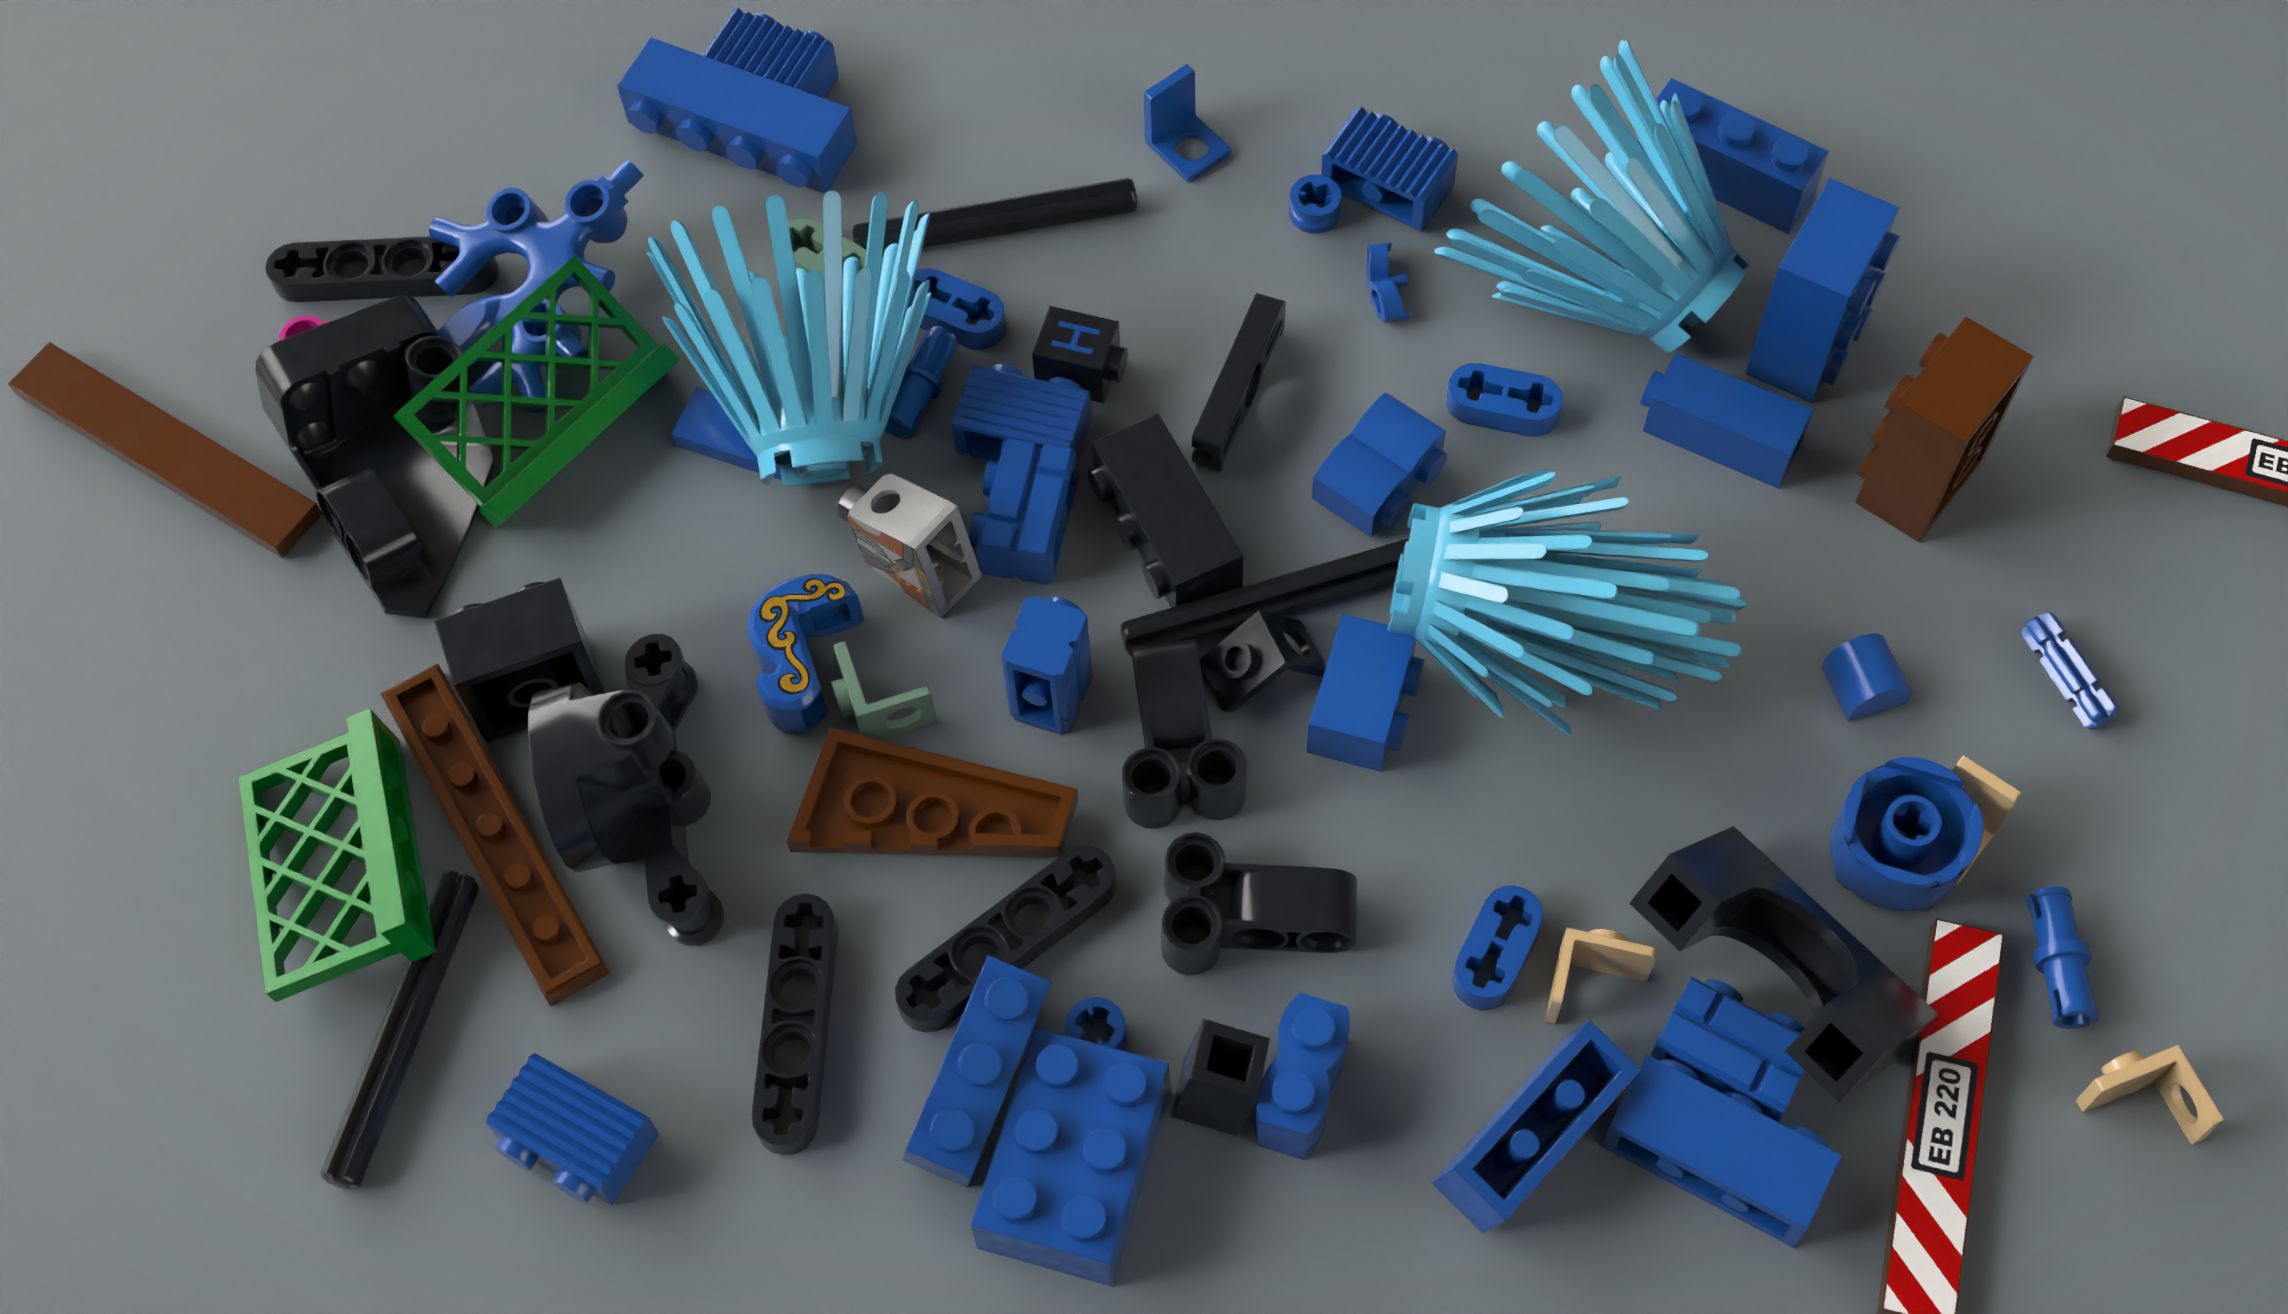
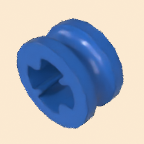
M1320 174L1307 175L1298 179L1290 190L1289 217L1293 225L1307 233H1323L1332 229L1340 218L1341 189L1338 184L1330 177ZM1311 200L1313 202L1305 206V201ZM1325 202V207L1319 208L1317 205Z
M1092 997L1083 999L1071 1008L1064 1023L1066 1036L1085 1041L1084 1029L1081 1025L1088 1021L1093 1027L1094 1019L1100 1018L1107 1021V1031L1111 1038L1104 1043L1101 1037H1098V1044L1124 1050L1127 1040L1125 1017L1116 1004L1108 999Z

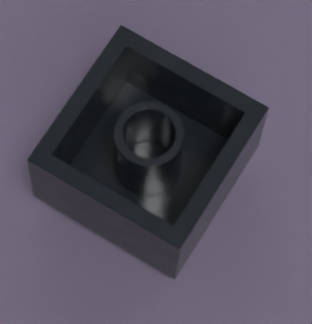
M560 577L548 582L529 583L519 588L513 594L483 604H468L460 607L451 615L434 620L453 685L486 743L528 729V712L532 695L540 690L580 682L592 695L606 693L588 638Z

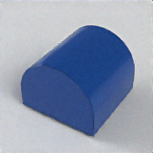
M1881 634L1862 635L1843 643L1829 653L1822 665V669L1848 721L1907 704L1912 695V691L1884 636Z

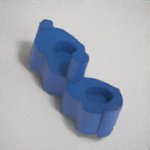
M1392 242L1368 245L1366 270L1370 299L1379 320L1383 322L1410 318L1408 311H1404L1397 287L1408 285L1407 275L1388 276V251H1391Z

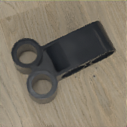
M1196 639L1133 646V668L1145 748L1131 754L1122 769L1124 807L1128 817L1139 826L1158 829L1174 821L1181 811V806L1184 804H1191L1192 808L1200 816L1210 820H1224L1233 817L1241 810L1246 800V759L1243 751L1235 743L1225 739H1212ZM1220 774L1229 777L1231 780L1222 785H1211L1203 779L1210 775ZM1147 783H1159L1166 787L1163 791L1155 794L1144 793L1139 790L1142 785Z
M1198 832L1185 833L1174 839L1168 847L1165 856L1164 888L1170 904L1164 910L1162 918L1161 951L1167 965L1177 973L1189 976L1204 973L1216 963L1221 948L1338 953L1352 949L1356 945L1357 878L1352 873L1333 868L1225 863L1224 850L1218 841L1207 834ZM1196 865L1206 869L1210 875L1203 880L1192 881L1182 877L1179 871L1186 866ZM1192 926L1203 930L1208 937L1200 943L1189 944L1178 939L1175 933L1184 927Z

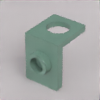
M846 642L833 645L842 676L841 679L831 681L842 718L855 715L861 735L883 740L937 722L929 686L866 705ZM908 707L918 708L913 714L897 720L887 719L889 715L900 709Z

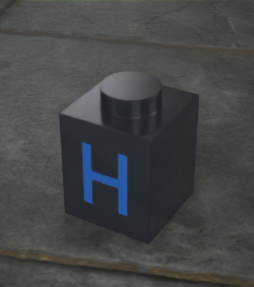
M1049 306L1032 352L1035 379L1049 381L1054 377L1070 379L1076 382L1082 389L1090 391L1091 401L1100 403L1105 402L1111 382H1121L1128 358V348L1120 346L1119 321Z
M1203 1018L1183 1060L1171 1117L1238 1136L1258 1099L1270 1038Z

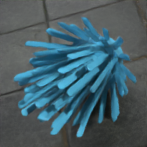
M1542 469L1524 477V474H1521L1441 508L1418 503L1413 504L1407 527L1411 528L1409 541H1406L1403 554H1400L1389 615H1392L1387 631L1414 637L1475 699L1477 695L1500 718H1504V705L1497 700V694L1473 671L1481 677L1490 679L1558 730L1571 737L1570 725L1544 707L1550 708L1553 706L1552 703L1561 708H1565V696L1480 643L1582 695H1591L1593 692L1592 686L1660 711H1662L1659 699L1668 702L1677 701V696L1671 689L1631 676L1627 670L1572 651L1675 681H1679L1675 673L1676 671L1714 682L1721 680L1722 675L1715 669L1709 668L1708 665L1727 668L1729 663L1724 656L1736 657L1741 652V647L1737 643L1699 636V624H1708L1710 621L1732 624L1736 621L1737 616L1734 611L1727 609L1738 611L1748 606L1747 602L1738 599L1741 594L1737 588L1727 586L1723 581L1695 578L1704 571L1703 569L1582 556L1596 555L1701 562L1709 556L1704 550L1665 548L1654 545L1664 543L1693 544L1700 534L1599 531L1601 524L1596 521L1506 528L1622 510L1629 503V499L1626 497L1580 503L1583 497H1587L1593 492L1616 487L1622 476L1511 502L1510 499L1552 484L1556 472L1546 473L1547 469Z

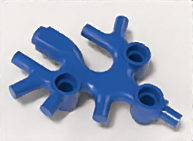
M626 159L607 179L600 174L595 180L589 179L577 183L566 196V214L552 222H549L548 217L523 190L518 188L503 189L491 198L486 211L488 220L484 223L466 225L442 217H435L429 227L431 239L459 248V255L456 260L434 281L451 298L487 262L497 255L507 252L518 253L526 258L529 266L527 278L518 289L507 294L485 297L465 306L438 330L441 336L453 340L460 346L462 354L465 353L574 255L610 291L615 282L614 271L586 262L584 250L589 240L596 243H612L622 237L627 225V213L624 206L629 202L625 195L644 177L643 173L630 160ZM571 276L556 289V314H567L557 303L561 294L569 288L581 287ZM546 298L531 312L546 313ZM519 321L512 328V353L545 355L546 323ZM556 324L555 356L588 358V349L581 343V330L579 326ZM474 361V362L467 368V370H468L476 361ZM495 362L469 388L470 393L497 395L502 388V362ZM512 363L511 383L513 382L518 385L521 395L523 397L545 398V387L541 379L539 365ZM526 407L529 413L545 411V408Z

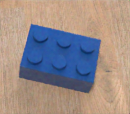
M1829 178L1778 267L1747 365L1746 375L1812 403L1823 382L1832 386L1835 384L1848 358L1849 352H1847V349L1852 340L1858 342L1872 314L1873 309L1870 307L1886 277V273L1880 270L1884 271L1900 240L1899 235L1891 232L1899 210L1898 206Z
M1035 1027L971 1223L977 1248L1112 1287L1170 1093L1169 1063Z

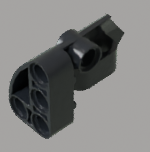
M403 295L384 300L268 346L259 355L255 371L263 410L315 488L319 507L329 528L385 614L426 619L459 556L479 505L393 417L462 355L460 346L453 340L441 336L417 300L411 296ZM458 377L442 391L457 392ZM429 401L415 414L432 434L457 436V402ZM467 403L466 436L486 437L474 403ZM444 445L456 458L457 445ZM466 446V469L485 488L494 466L491 448Z

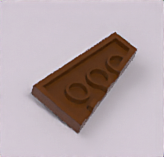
M829 727L787 839V844L790 852L1060 857L1079 800L1077 788Z

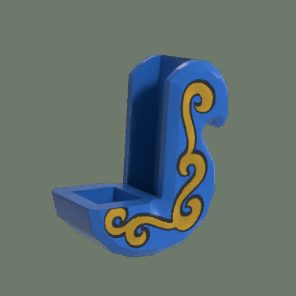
M809 574L791 578L764 592L750 611L748 635L763 672L758 675L756 685L769 720L775 727L784 732L797 734L808 732L818 725L828 711L805 639L810 637L821 638L859 626L864 621L859 597L846 581L827 574Z

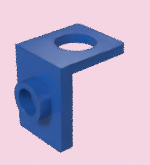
M1185 64L1143 93L1145 143L1186 182H1192L1231 155V147L1196 115L1195 71L1188 64ZM1188 138L1200 139L1209 148L1203 157L1195 160L1182 158L1175 149L1181 141Z

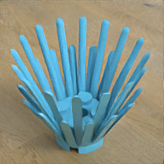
M1626 39L1625 41L1621 40L1618 49L1619 54L1615 56L1613 63L1609 57H1602L1600 69L1633 126L1645 152L1599 85L1594 84L1589 92H1587L1582 85L1578 84L1572 88L1571 97L1610 150L1605 156V164L1608 170L1568 126L1559 125L1555 128L1551 123L1543 121L1537 126V134L1598 198L1595 199L1583 188H1576L1571 193V200L1573 202L1571 203L1534 173L1523 169L1517 163L1508 161L1501 167L1502 174L1624 268L1552 225H1545L1537 230L1481 198L1475 199L1470 203V208L1478 214L1479 221L1603 289L1458 228L1449 230L1446 235L1451 239L1450 244L1453 247L1469 254L1450 247H1439L1434 252L1435 255L1505 280L1496 285L1502 292H1498L1491 297L1646 337L1667 354L1673 352L1691 337L1682 329L1685 323L1690 327L1700 320L1706 323L1717 312L1745 277L1747 272L1744 269L1750 266V262L1731 245L1726 226L1676 93L1672 97L1671 107L1665 100H1662L1659 106L1636 55Z
M835 190L826 192L822 202L823 279V275L818 270L813 269L807 272L802 268H795L784 200L778 195H772L767 199L766 212L787 336L784 337L768 281L759 277L755 272L748 271L729 211L723 206L714 207L712 219L762 375L749 345L741 339L713 276L706 271L687 228L679 221L671 222V232L738 380L664 246L656 238L648 237V243L653 253L646 252L674 300V309L713 376L679 326L667 317H662V319L747 445L757 456L760 480L763 484L770 485L776 474V468H780L782 486H802L851 479L849 462L863 460V457L867 474L876 472L883 467L880 441L931 296V292L928 293L930 281H924L916 291L912 306L907 308L930 213L925 214L920 219L915 231L919 211L917 200L911 202L906 208L899 244H891L885 249L882 262L888 197L884 192H879L873 198L865 267L859 270V259L857 257H849L843 264L842 276L841 196Z

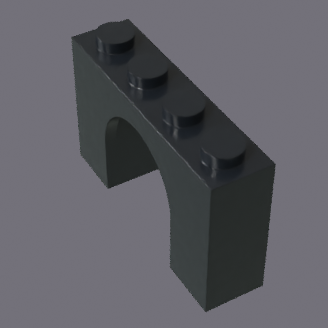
M1734 826L1670 853L1629 903L1679 951L1710 936H1723L1750 946L1782 969L1803 992L1815 1015V1018L1785 1052L1838 1102L1896 1062L1939 1015Z

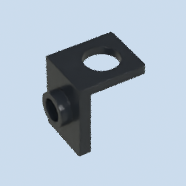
M1257 611L1199 659L1200 666L1222 709L1227 712L1237 710L1285 670L1321 676L1326 669L1324 662L1300 620ZM1284 633L1289 635L1297 643V645L1300 647L1303 653V656L1299 655L1289 645Z

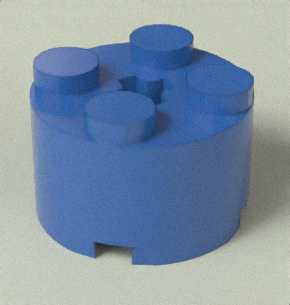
M1900 757L1889 760L1885 765L1864 773L1850 789L1831 829L1830 853L1835 866L1834 874L1837 881L1843 888L1853 891L1863 900L1884 909L1894 911H1923L1931 909L1954 888L1976 856L1982 841V814L1977 802L1973 804L1968 794L1962 788L1964 782L1948 768L1936 762L1915 757ZM1901 830L1908 833L1907 838L1901 835Z

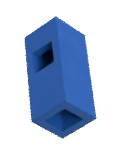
M1675 353L1665 374L1658 371L1653 372L1640 402L1641 405L1649 408L1643 432L1778 489L1802 443L1814 410L1678 353Z

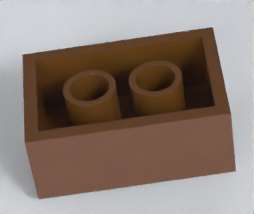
M1968 317L1962 320L1949 337L1940 332L1930 343L1919 362V366L1924 369L1915 379L1907 374L1903 376L1886 401L1885 408L1890 411L1875 430L1871 438V442L1875 446L1867 455L1857 473L1858 476L1864 479L1855 503L1920 542L1984 460L2034 356Z

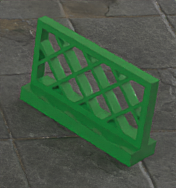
M574 255L393 417L481 507L478 512L494 528H497L679 362L680 358L665 342L658 345ZM570 276L589 295V316L556 314V289ZM546 298V313L531 312ZM599 306L610 318L599 317ZM519 321L546 323L545 355L512 353V328ZM556 324L589 326L588 358L555 356ZM599 327L621 329L638 348L624 361L598 359ZM502 337V352L487 351ZM474 361L502 362L501 395L467 393V368ZM512 363L545 365V398L511 396ZM555 366L588 368V394L582 400L555 399ZM598 369L613 370L598 384ZM458 377L457 392L442 391ZM429 401L457 402V436L432 434L415 414ZM467 403L501 405V438L466 436ZM511 406L545 408V433L538 440L511 439ZM555 408L571 409L555 423ZM444 445H457L456 458ZM466 446L501 448L500 474L485 488L466 469ZM511 448L527 449L510 464Z
M371 709L346 718L349 733L238 777L265 992L275 1002L400 952L411 962L436 953L400 740ZM349 757L350 767L335 789L319 783V780L331 763ZM284 782L293 784V787L275 813L263 808L262 791ZM313 792L327 798L309 827L292 819L310 793ZM347 806L357 811L358 819L345 839L340 841L326 835L343 808ZM287 830L301 836V838L281 866L270 861L269 853L283 832ZM320 844L336 852L315 881L299 873ZM355 859L366 864L367 872L350 896L334 889V886L351 861ZM294 883L309 890V892L290 920H286L277 915V905L291 884ZM326 898L344 905V907L323 936L307 929ZM361 913L374 918L376 938L351 948L341 944ZM299 938L317 945L303 967L285 974L284 961Z

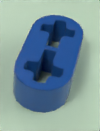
M925 268L916 271L907 308L912 306L916 291L924 281H930L928 293L931 292L938 295V300L934 298L929 299L920 325L921 329L928 331L934 326L944 327L947 332L957 337L958 344L975 350L988 349L997 345L1003 339L1006 332L1004 305L999 296L940 270ZM982 314L989 315L990 321L980 319L976 325L969 324L968 318L978 320Z
M1468 363L1457 368L1449 379L1447 408L1452 416L1463 423L1523 436L1538 437L1552 431L1559 421L1563 403L1562 392L1559 386L1547 377L1482 363ZM1470 387L1482 389L1479 400L1467 398ZM1529 399L1541 401L1538 413L1527 411Z
M1512 885L1503 886L1493 891L1485 900L1457 957L1452 978L1454 991L1459 999L1471 1008L1489 1010L1502 1005L1510 996L1533 949L1541 928L1543 910L1537 897L1526 888ZM1511 908L1518 909L1522 912V924H1517L1513 928L1507 941L1497 937L1502 920L1501 915H1506ZM1488 954L1499 958L1494 972V979L1496 981L1490 980L1484 988L1477 987L1473 984L1474 972L1471 970L1479 971Z

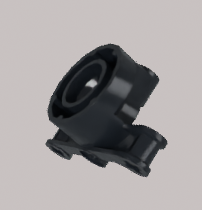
M649 634L631 645L626 654L625 669L628 690L592 695L582 683L576 682L540 690L532 695L528 712V743L533 779L547 829L553 845L565 866L577 873L614 864L644 860L648 902L651 911L661 922L665 923L668 933L677 942L686 946H696L710 941L718 934L724 921V909L721 901L708 888L704 877L689 863L685 826L697 822L705 815L710 806L711 792L693 761L685 753L677 751L675 730L697 693L698 679L693 668L684 661L681 648L675 640L664 634ZM685 780L682 786L672 793L670 785L676 781Z

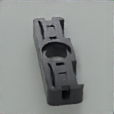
M1260 293L1255 294L1192 435V447H1194L1192 462L1222 471L1224 460L1239 426L1243 424L1253 402L1276 342L1283 333L1286 301Z

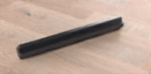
M1123 178L918 213L915 231L920 219L925 214L930 213L922 247L926 248L1131 213L1137 209V194L1132 179ZM904 216L886 219L882 255H884L885 249L889 245L899 244ZM870 222L856 224L852 230L854 243L865 250L867 249Z
M1409 539L1124 621L1120 625L1124 648L1129 656L1132 657L1133 646L1199 639L1237 628L1257 611L1281 615L1393 582L1396 579L1400 554H1403L1405 543Z
M450 870L446 871L440 878L429 905L436 953L413 962L408 959L406 961L321 1169V1177L335 1187L355 1190L362 1183L479 891V886L475 879L467 874Z

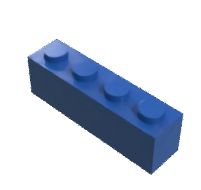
M651 37L617 85L628 123L633 124L637 129L645 133H658L678 140L695 151L705 150L728 158L742 168H755L778 176L795 187H808L822 193L828 192L857 146L851 107Z

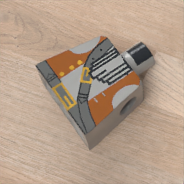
M892 473L883 475L868 491L860 486H853L842 495L837 508L838 515L850 523L865 562L874 571L938 617L943 618L982 577L958 506Z

